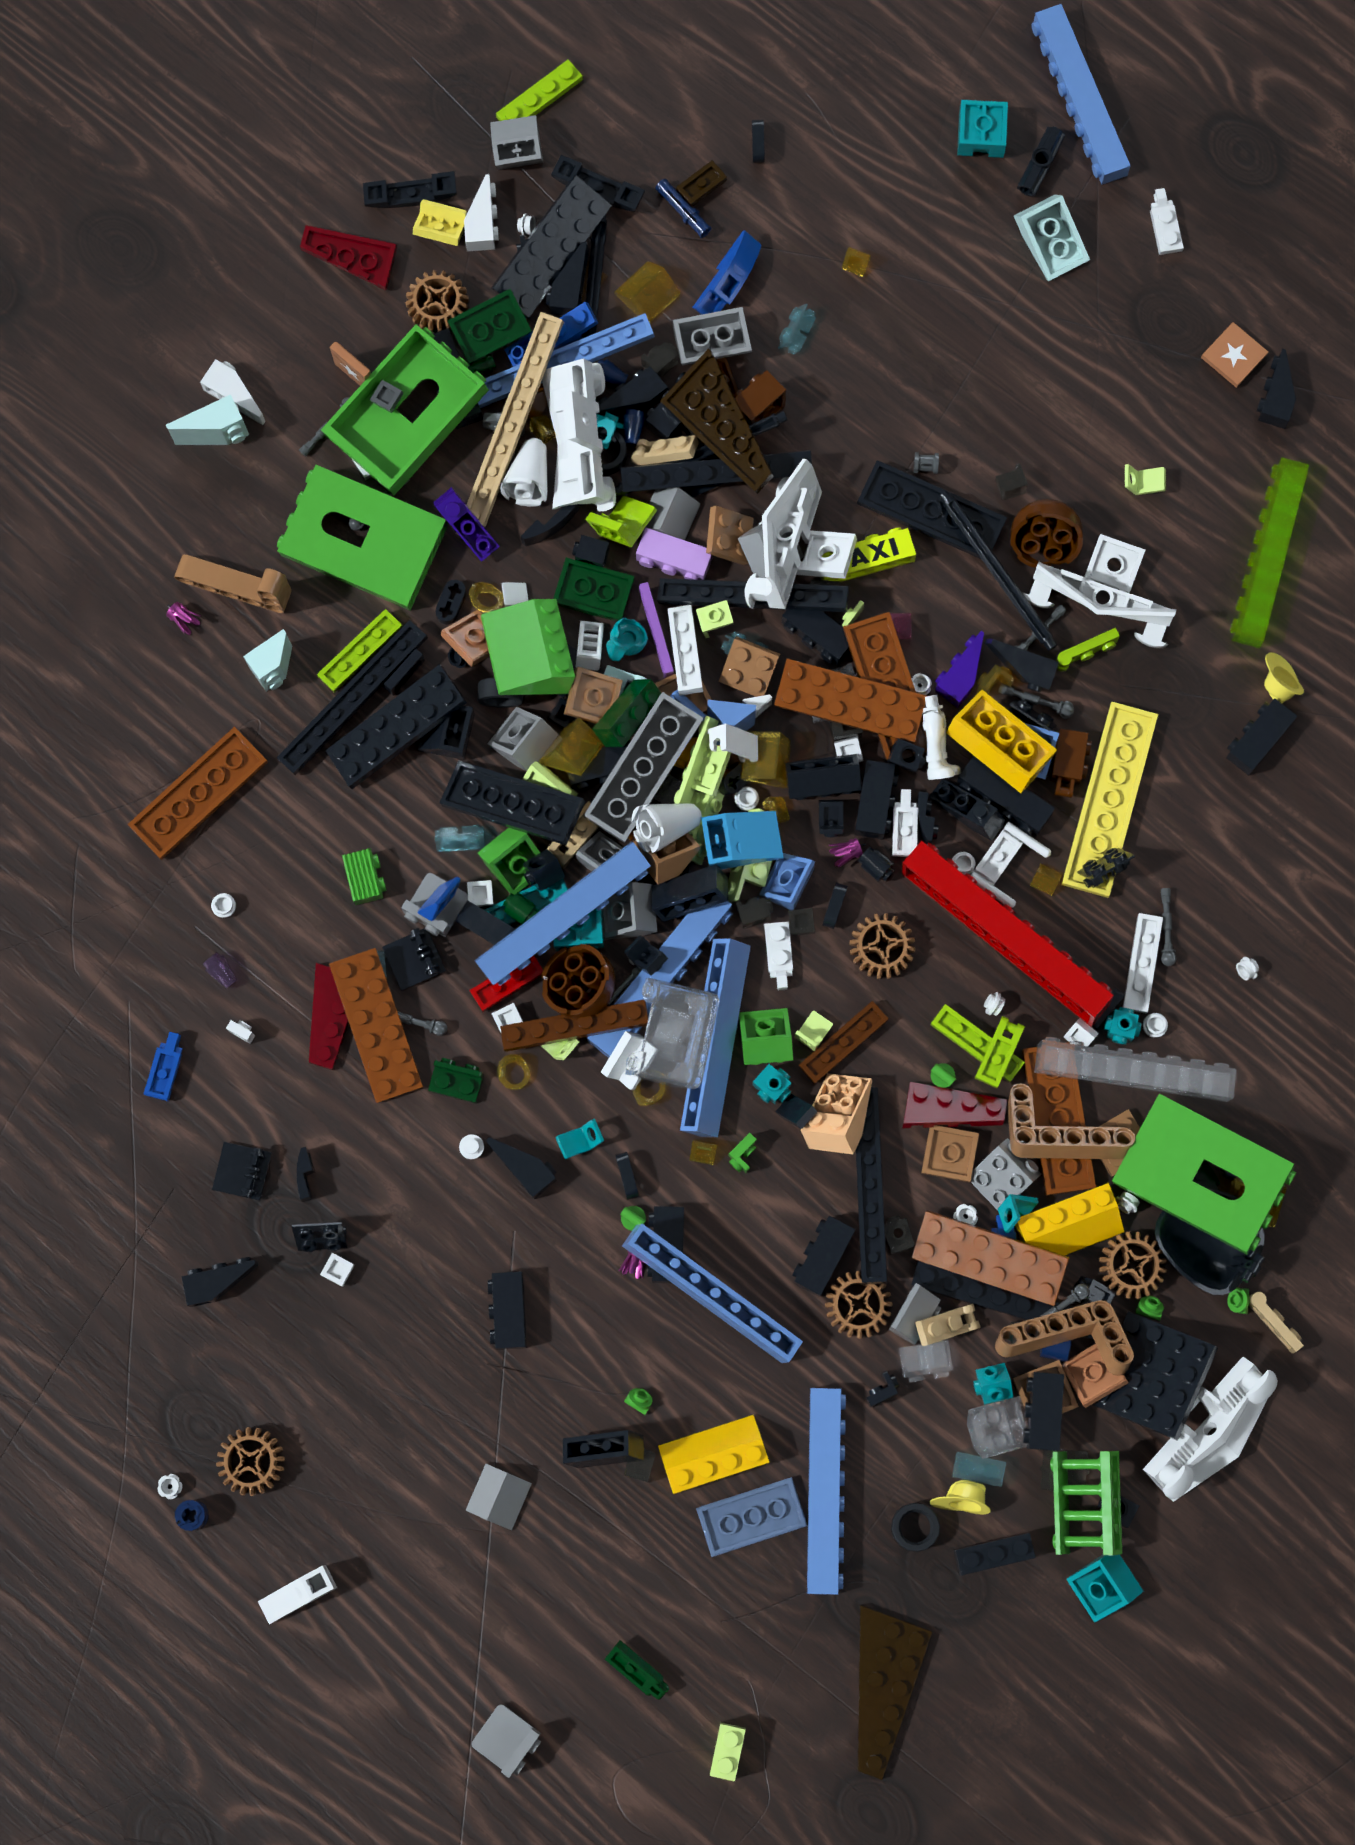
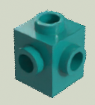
M1120 1007L1119 1010L1115 1009L1111 1015L1107 1016L1104 1029L1108 1030L1106 1038H1110L1112 1042L1125 1045L1131 1043L1134 1036L1138 1037L1140 1034L1142 1023L1138 1022L1139 1015L1133 1014L1134 1010ZM1120 1021L1129 1023L1128 1028H1123L1120 1025Z
M770 1064L753 1081V1086L759 1090L757 1095L766 1103L771 1101L776 1104L778 1100L783 1102L792 1092L789 1089L791 1087V1082L789 1081L791 1077L783 1069L779 1068L776 1070ZM775 1083L778 1087L772 1088L770 1084Z
M1005 1363L976 1369L977 1380L973 1381L976 1395H981L984 1405L1013 1398L1011 1379Z

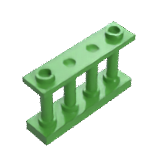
M1067 1451L1053 1452L1050 1467L1053 1472L1055 1534L1053 1535V1547L1056 1549V1555L1070 1554V1547H1101L1103 1555L1122 1554L1119 1451H1100L1098 1459H1067ZM1068 1469H1098L1101 1472V1482L1099 1485H1068ZM1068 1495H1099L1102 1499V1508L1100 1511L1069 1510ZM1069 1521H1100L1103 1534L1101 1536H1070Z

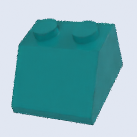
M1101 1555L1066 1579L1094 1623L1129 1604L1143 1592V1589L1120 1555Z

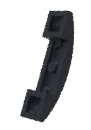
M563 155L560 156L551 173L553 178L564 185H567L572 177L577 175L610 203L612 207L635 212L645 193L644 189L625 181L621 184L585 169L582 163Z
M455 171L431 174L432 178L389 184H387L386 180L363 183L365 207L400 208L419 206L423 199L432 202L448 199L457 195Z
M582 504L563 506L545 525L536 520L521 535L522 544L529 546L551 537L575 516Z

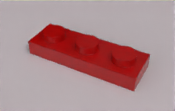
M534 955L529 958L531 963L520 971L516 968L509 973L511 978L502 985L498 983L493 985L487 979L469 990L482 1012L542 976L543 969Z

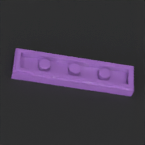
M648 582L640 584L639 593L665 679L673 675L674 670Z

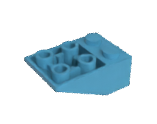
M776 811L723 813L701 817L709 866L717 864L722 870L784 858Z

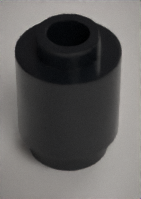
M871 846L858 860L862 864L861 867L878 882L881 879L886 881L895 871L892 869L894 863L878 849L874 850Z

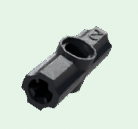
M1054 126L1047 127L1017 186V189L1022 194L1036 196L1065 138V134L1061 129ZM1043 159L1046 163L1039 164L1036 160Z

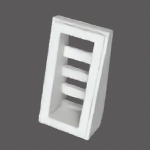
M580 621L576 667L599 670L604 623ZM584 631L598 633V635L584 633Z

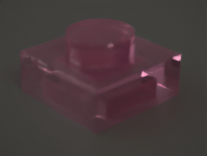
M890 613L898 639H911V613Z

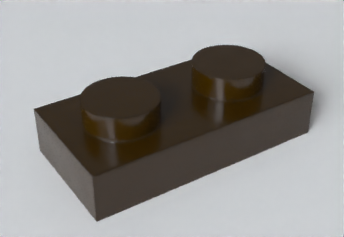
M711 160L679 184L676 190L693 207L726 182L727 176Z

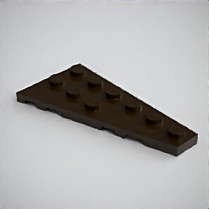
M708 348L660 402L758 494L774 475L712 351Z
M861 1605L857 1770L882 1780L932 1632Z

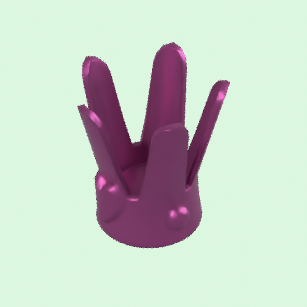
M176 602L172 606L167 605L169 610L166 616L171 621H174L184 634L190 635L191 631L182 620L187 623L191 622L195 625H200V621L191 614L199 617L201 615L187 610L182 603Z
M854 838L845 843L829 844V846H838L829 850L831 854L835 856L845 855L835 862V866L839 868L851 859L859 858L863 854L861 847L865 846L866 843L860 845L858 840Z
M628 1251V1255L619 1271L622 1270L624 1275L628 1271L633 1274L636 1270V1278L639 1279L640 1276L644 1278V1262Z

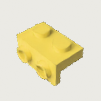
M423 199L420 203L419 216L413 227V235L458 246L465 230L464 219L467 212L463 209Z

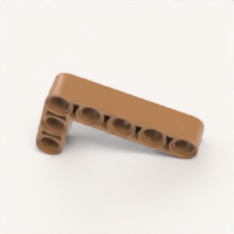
M182 555L174 576L176 580L277 613H284L292 592L286 576L276 570L267 568L262 578L189 555Z
M1021 1083L1011 1088L1007 1104L1010 1147L1012 1153L1017 1157L1124 1159L1129 1148L1135 1142V1134L1132 1130L1125 1127L1035 1126L1031 1088Z
M1103 1300L1008 1325L1002 1328L995 1343V1349L999 1355L1013 1357L1092 1335L1108 1371L1117 1376L1127 1372L1134 1358L1133 1350L1110 1303ZM1096 1314H1100L1104 1318H1100ZM1073 1320L1080 1322L1081 1325L1076 1324ZM1051 1327L1057 1328L1058 1331L1051 1329ZM1027 1333H1031L1035 1337H1030ZM1106 1336H1110V1337H1112L1114 1340H1110V1339H1108ZM1004 1339L1010 1340L1013 1344L1005 1342ZM1116 1357L1121 1358L1124 1362L1118 1361Z

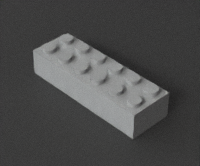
M662 692L585 812L584 818L625 843L636 826V823H632L631 819L634 809L643 804H650L704 718Z

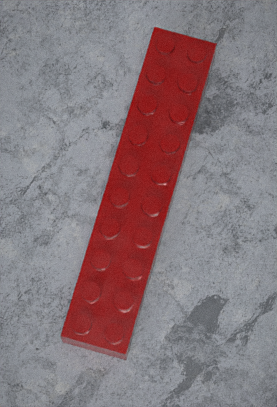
M921 841L903 861L902 875L1092 1027L1110 1006L1114 996L1111 993L1112 989L1102 981L1100 983L1092 978V973L1084 966L1079 968L1072 962L1073 958L1063 950L1059 952L1054 948V943L1047 936H1040L1033 931L1035 929L1034 926L1027 920L1023 919L1021 921L1015 916V911L1007 904L1002 906L995 900L996 896L990 890H982L977 886L978 882L970 874H962L958 870V865L949 858L945 860L941 857L939 850L931 843L926 845Z

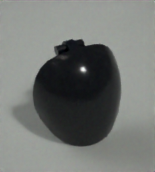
M1209 1189L1228 1200L1239 1199L1229 1193ZM1164 1210L1156 1222L1155 1237L1167 1259L1185 1279L1212 1295L1228 1294L1235 1290L1243 1281L1249 1283L1252 1277H1256L1262 1269L1261 1265L1265 1260L1260 1255L1265 1238L1263 1228L1258 1234L1261 1240L1256 1250H1250L1248 1255Z

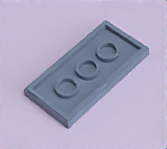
M792 1477L696 1508L711 1557L807 1526Z

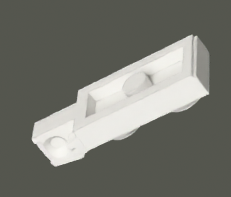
M1165 188L1156 189L1153 195L1155 203H1151L1150 215L1159 255L1182 252L1183 243L1175 206L1172 200L1167 201Z
M901 789L900 802L894 803L892 856L908 857L917 846L918 808H916V803H911V790Z
M789 921L765 923L768 972L770 973V978L776 977L778 990H787V976H792L793 971Z

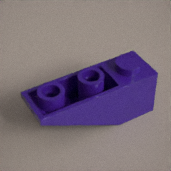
M452 487L434 501L437 510L481 562L500 547Z
M980 631L977 636L973 634L965 644L967 649L962 654L958 652L950 662L952 667L949 671H942L935 681L937 683L935 692L956 708H959L973 690L984 636L983 631Z

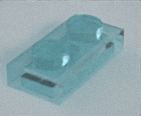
M956 1452L952 1477L1002 1487L1006 1462Z

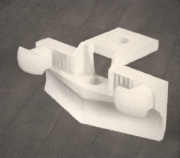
M584 358L545 370L542 383L558 444L553 509L568 505L593 503L597 505L598 511H607L615 506L616 492L612 478L603 477L601 467L603 445L602 440L598 438L596 413H599V403L595 399L605 390L603 368L601 364L592 363Z
M802 459L790 477L781 479L777 486L776 497L762 515L766 578H760L758 573L750 576L746 583L745 600L752 609L755 601H767L770 608L786 609L796 575L846 578L857 537L855 534L810 531L822 490L813 466L807 459ZM793 532L790 537H782L784 533ZM800 536H802L805 544H808L803 561L800 560L797 550ZM826 552H833L830 557H822Z
M1102 534L1099 535L1084 577L1063 569H1056L1039 561L1033 576L1035 581L1030 594L1022 593L1029 604L1040 608H1051L1055 604L1048 602L1051 590L1054 589L1086 606L1097 615H1112L1147 622L1143 635L1135 633V637L1142 644L1153 648H1165L1168 646L1167 643L1161 642L1166 627L1170 626L1177 610L1129 594L1145 550ZM1112 558H1117L1121 562V568L1116 572L1110 571L1107 567L1108 561ZM1099 591L1108 592L1110 596L1108 603L1099 604L1096 601V594Z
M1242 1357L1211 1393L1204 1387H1201L1191 1411L1201 1401L1209 1416L1195 1431L1185 1424L1178 1441L1170 1438L1143 1469L1166 1497L1174 1502L1239 1457L1267 1399L1277 1387L1278 1380L1275 1373L1267 1370L1263 1375L1252 1362ZM1217 1428L1215 1433L1208 1435L1211 1429Z

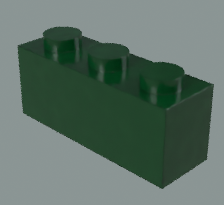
M652 679L633 680L593 727V732L605 747H623L642 725L661 695L660 690Z

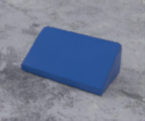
M455 877L441 884L418 910V914L430 921H434L455 896L461 881L460 878Z

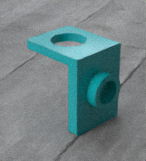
M606 412L605 416L596 414L597 428L604 427L607 430V437L602 440L603 448L608 449L616 427L624 429V424L618 422L619 417Z
M595 1119L590 1120L580 1128L555 1137L564 1159L590 1151L604 1142ZM590 1128H592L595 1132V1140L591 1136Z
M1009 1194L998 1208L1004 1231L1009 1233L1020 1220V1216L1027 1215L1039 1203L1038 1199ZM1007 1214L1012 1215L1010 1222L1007 1220Z

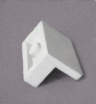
M625 1031L601 1073L607 1078L621 1081L630 1090H635L656 1056L658 1049L640 1034Z

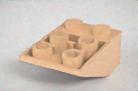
M827 1073L812 1105L817 1110V1113L801 1129L809 1149L854 1154L863 1134L872 1085L871 1078Z

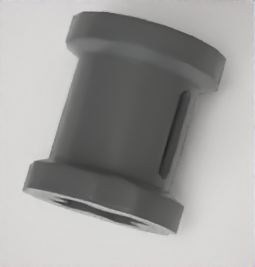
M915 452L914 473L930 471L938 474L939 453L922 455L919 452Z

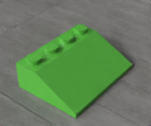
M532 599L481 615L499 695L569 693L575 679V674L556 599Z

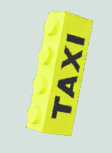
M894 528L889 530L888 534L881 536L872 534L867 536L865 540L856 542L846 578L821 577L822 584L832 585L915 562L916 552L908 528L903 530L901 528ZM826 552L822 557H830L833 552Z

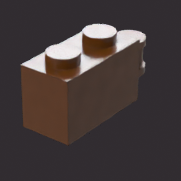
M1060 728L1055 746L1057 751L1054 754L1050 781H1056L1055 795L1072 798L1074 784L1079 785L1082 778L1086 779L1088 764H1084L1085 755L1090 754L1092 741H1088L1089 733ZM1061 782L1069 783V787L1061 786Z

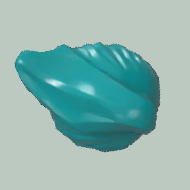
M622 618L618 620L610 633V640L606 643L609 659L620 661L624 655H636L643 650L648 642L645 628L633 619Z

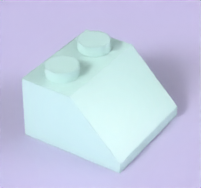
M283 629L243 656L250 670L266 692L270 689H277L283 684V680L286 679L292 644Z

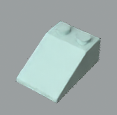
M1053 195L1014 215L1019 230L1047 281L1090 260L1062 195Z
M231 395L166 424L175 445L237 444L249 435Z

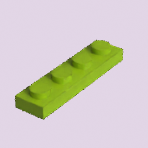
M568 59L496 113V118L499 121L537 115L583 80V76Z
M385 609L317 674L318 678L335 693L403 627L402 624Z
M945 1004L930 1025L982 1063L992 1038ZM1013 1054L1002 1078L1010 1083L1025 1062Z

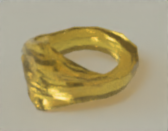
M485 582L474 583L469 590L471 603L477 610L491 612L502 607L504 598L502 592L492 584ZM480 593H490L496 596L498 602L492 607H486L480 604L477 596Z
M508 1054L499 1062L497 1069L498 1078L506 1088L518 1090L528 1083L530 1069L522 1057ZM513 1062L521 1066L524 1071V1079L515 1085L509 1083L505 1077L506 1065Z
M645 1072L636 1089L632 1090L639 1106L652 1105L664 1096L665 1082L658 1073ZM647 1078L655 1079L660 1087L658 1093L651 1098H646L640 1094V1085Z

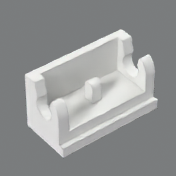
M726 723L707 730L709 745L712 751H717L716 744L719 741L722 751L738 755L741 762L745 763L746 758L750 762L758 761L757 735Z

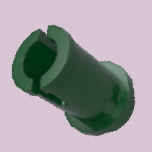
M492 354L470 363L468 369L472 373L475 371L483 373L488 370L492 372V369L496 368V364Z

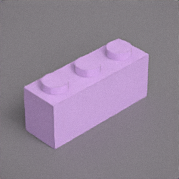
M646 527L636 552V561H639L640 565L647 568L654 566L662 569V572L671 576L678 574L684 576V579L705 580L713 559V555L707 554L706 548Z

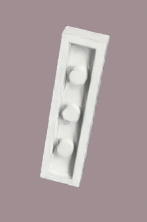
M685 605L668 608L679 695L703 692L692 606Z
M1139 913L1137 916L1123 1002L1124 1008L1132 1009L1134 1012L1148 1013L1163 917Z

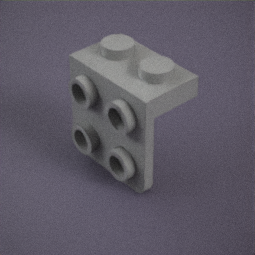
M428 873L411 901L405 900L401 908L405 914L404 917L415 924L420 922L433 935L438 936V934L446 937L466 904L468 894L458 888L455 896L434 921L426 919L418 914V910L433 892L446 882L438 876Z
M1007 1138L972 1171L971 1183L998 1210L1009 1194L1020 1195L1041 1173L1032 1160L1017 1157L1012 1153L1010 1140Z
M500 1704L472 1741V1747L502 1769L501 1773L509 1778L512 1773L517 1776L526 1764L522 1759L527 1752L533 1754L541 1743L537 1738L541 1733L506 1706Z

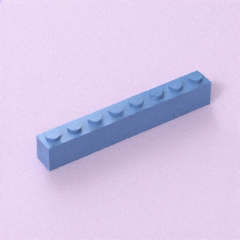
M1062 4L1036 12L1034 22L1032 23L1033 33L1035 36H1039L1043 56L1048 57L1050 73L1053 77L1056 76L1058 92L1061 97H1065L1067 113L1069 117L1073 116L1076 123L1074 125L1078 137H1082L1084 153L1087 158L1090 157L1093 163L1092 171L1095 178L1099 177L1103 185L1128 176L1130 163Z
M630 842L474 961L493 985L496 983L502 985L511 978L509 973L514 969L522 970L531 963L530 957L536 953L540 956L551 947L549 945L551 941L555 938L560 941L567 936L572 925L576 923L580 926L590 918L588 913L595 908L599 911L610 903L608 901L609 897L613 894L619 896L629 888L627 884L634 878L636 881H639L649 873L646 869L651 865L634 842Z
M726 901L687 914L659 948L668 958L662 967L652 976L641 971L614 1005L645 999L648 1018H650L657 1009L655 1004L659 999L665 1000L672 991L670 987L675 980L680 981L686 974L687 969L685 967L690 961L695 962L703 952L700 948L705 942L711 943L718 933L716 931L717 927L721 923L725 925L733 915L731 912L732 904ZM642 1027L588 1036L587 1040L609 1058L625 1031L638 1034Z
M713 939L680 1131L700 1137H718L745 983L751 946L733 939Z
M644 1224L636 1225L623 1243L622 1247L779 1362H790L802 1344V1340Z
M810 1389L807 1594L838 1595V1589H843V1574L838 1573L839 1563H843L844 1548H839V1537L844 1538V1522H839V1512H844V1496H840V1486L845 1484V1471H840V1461H845V1445H840V1435H845V1420H841V1410L846 1408V1395L841 1394V1389Z

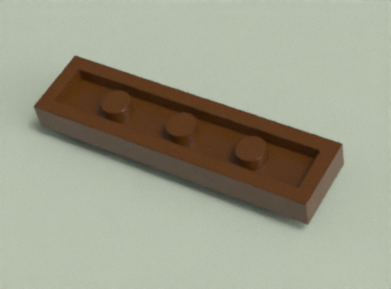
M871 1001L801 1062L799 1067L816 1084L889 1020L888 1017Z

